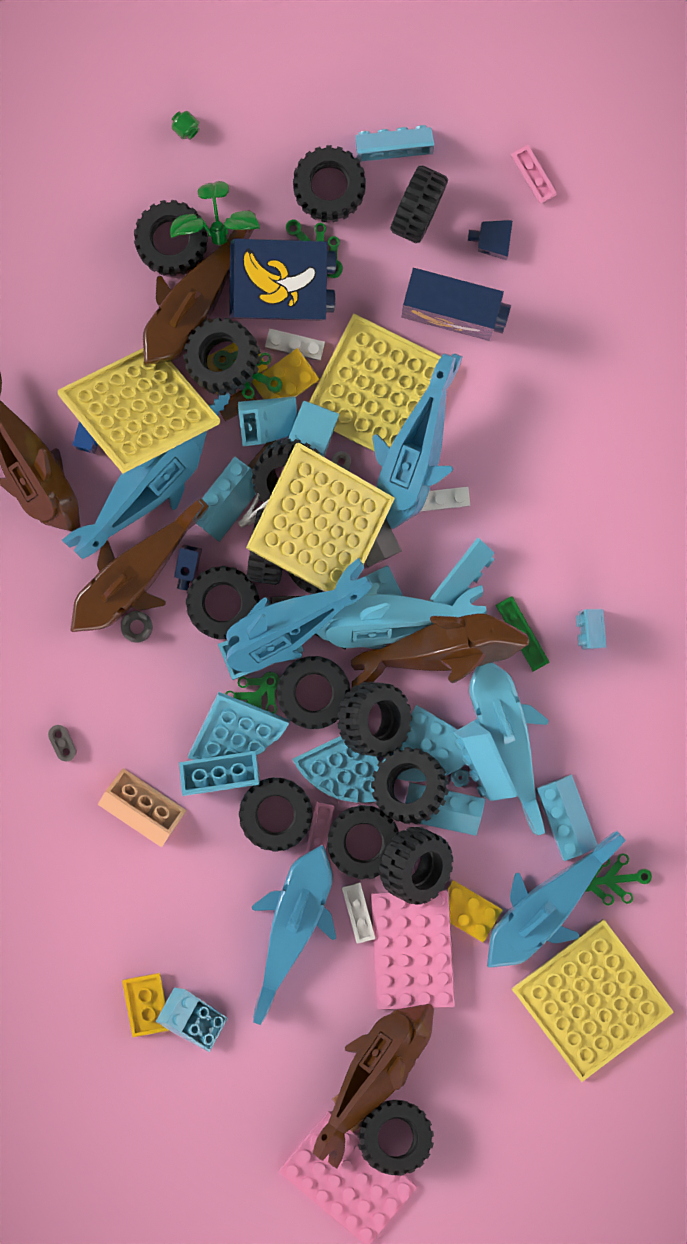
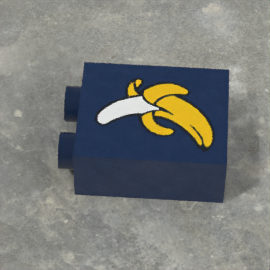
M231 240L229 318L326 320V313H334L335 290L327 289V274H335L336 252L327 251V242Z
M413 267L401 318L490 341L493 331L503 334L511 305L501 302L504 291Z

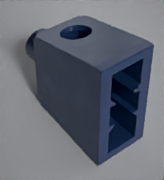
M513 221L481 222L480 231L469 229L467 241L479 242L478 252L507 260Z
M189 545L180 547L174 575L175 578L179 579L177 589L188 591L190 581L196 578L202 548ZM184 567L189 568V573L184 571Z

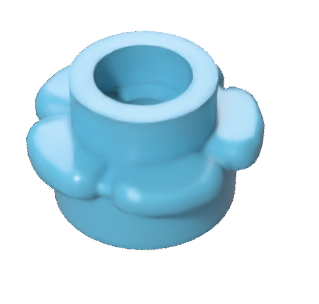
M460 768L451 774V781L454 782L456 787L466 786L469 783L468 778L470 775L468 771Z

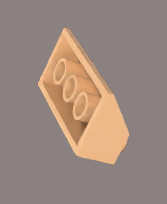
M124 768L107 788L98 803L99 806L160 847L164 845L187 811Z

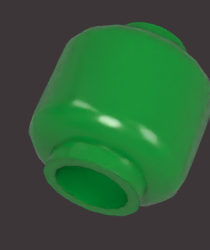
M178 111L172 117L173 123L171 128L180 138H188L190 140L199 132V121L189 111L182 113Z

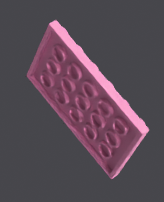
M449 890L440 891L436 898H431L430 902L421 905L409 904L389 892L371 894L373 931L375 935L374 953L378 1010L402 1009L431 1004L433 1008L455 1007Z
M328 1111L280 1168L279 1172L363 1244H370L415 1191L417 1185L405 1175H388L372 1168L362 1157V1151L358 1147L359 1139L351 1130L344 1134L346 1141L345 1152L338 1169L328 1163L329 1155L323 1161L313 1154L314 1145L320 1132L329 1122L332 1113Z

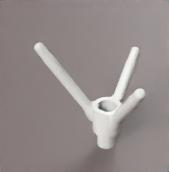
M258 493L247 514L238 522L240 527L243 528L247 524L251 525L254 523L257 510L264 509L269 499L254 511L259 501Z

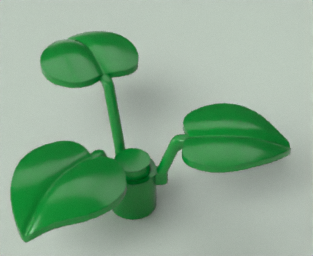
M216 181L214 183H206L197 190L199 198H212L216 222H213L209 229L202 218L197 219L195 214L182 215L173 221L170 235L173 238L178 235L192 234L204 227L208 236H211L213 244L222 245L227 242V229H260L255 214L251 211L235 212L230 218H226L224 224L219 221L216 198L227 196L229 186L224 181Z

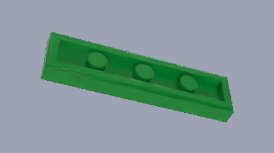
M513 596L495 605L504 622L528 636L529 644L522 648L521 652L532 672L550 663Z

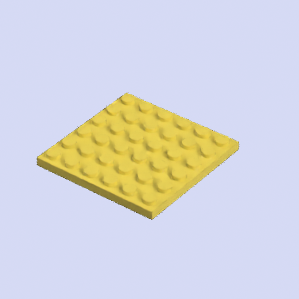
M353 313L309 402L339 413L333 432L373 452L375 450L372 437L375 434L379 435L391 447L402 426L429 387L434 368L441 356Z
M143 348L58 390V396L122 474L220 424V418L171 361L145 365Z
M296 443L246 548L325 592L335 590L342 573L352 562L360 558L364 565L395 498L304 445Z
M604 919L511 988L581 1082L674 1013Z

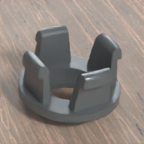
M130 612L121 621L122 634L131 642H143L152 633V621L143 612ZM135 620H140L144 624V630L140 634H134L130 629L131 623Z

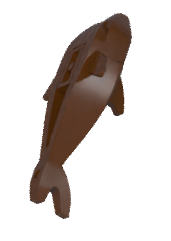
M254 229L233 230L226 243L222 244L198 264L172 290H170L162 276H157L156 303L159 309L155 311L144 328L143 352L145 365L179 359L186 352L184 350L185 344L190 342L188 337L190 334L194 335L196 333L195 328L197 326L203 327L204 322L207 320L214 322V319L209 318L216 307L230 274V241L233 239H249Z
M0 372V395H1V392H2V377H1V372ZM0 400V466L5 475V478H0V486L17 498L21 507L29 516L39 520L41 523L71 532L81 528L78 501L68 480L64 476L59 449L55 448L50 451L33 430Z
M200 498L188 507L174 522L128 549L117 558L114 557L110 543L107 540L100 548L97 567L99 573L78 593L74 601L70 631L81 632L104 629L113 625L132 607L137 610H147L166 605L165 600L147 593V591L165 567L186 532L202 518L209 505Z
M478 613L461 617L431 616L430 621L435 624L418 630L382 649H373L354 657L351 660V667L355 671H364L352 681V687L363 682H374L386 667L423 671H451L448 680L450 683H455L466 677L478 666L512 657L529 644V638L524 632L487 614Z
M431 1004L395 1010L391 1014L379 1019L368 1034L360 1036L345 1046V1051L356 1054L343 1081L329 1122L316 1139L313 1154L323 1161L329 1155L328 1163L338 1169L345 1152L346 1141L344 1134L382 1104L395 1090H399L404 1086L409 1072L416 1063V1059L419 1058L431 1037L434 1008Z

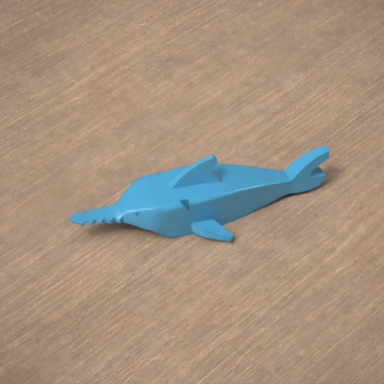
M226 392V395H219L218 399H214L213 404H209V407L217 416H219V411L224 410V405L228 404L230 394ZM207 431L124 474L121 473L95 524L86 525L74 530L63 538L62 541L69 548L76 546L73 551L80 558L84 559L97 552L109 537L151 512L167 499H169L170 507L176 510L185 489L184 483L191 477L199 465Z

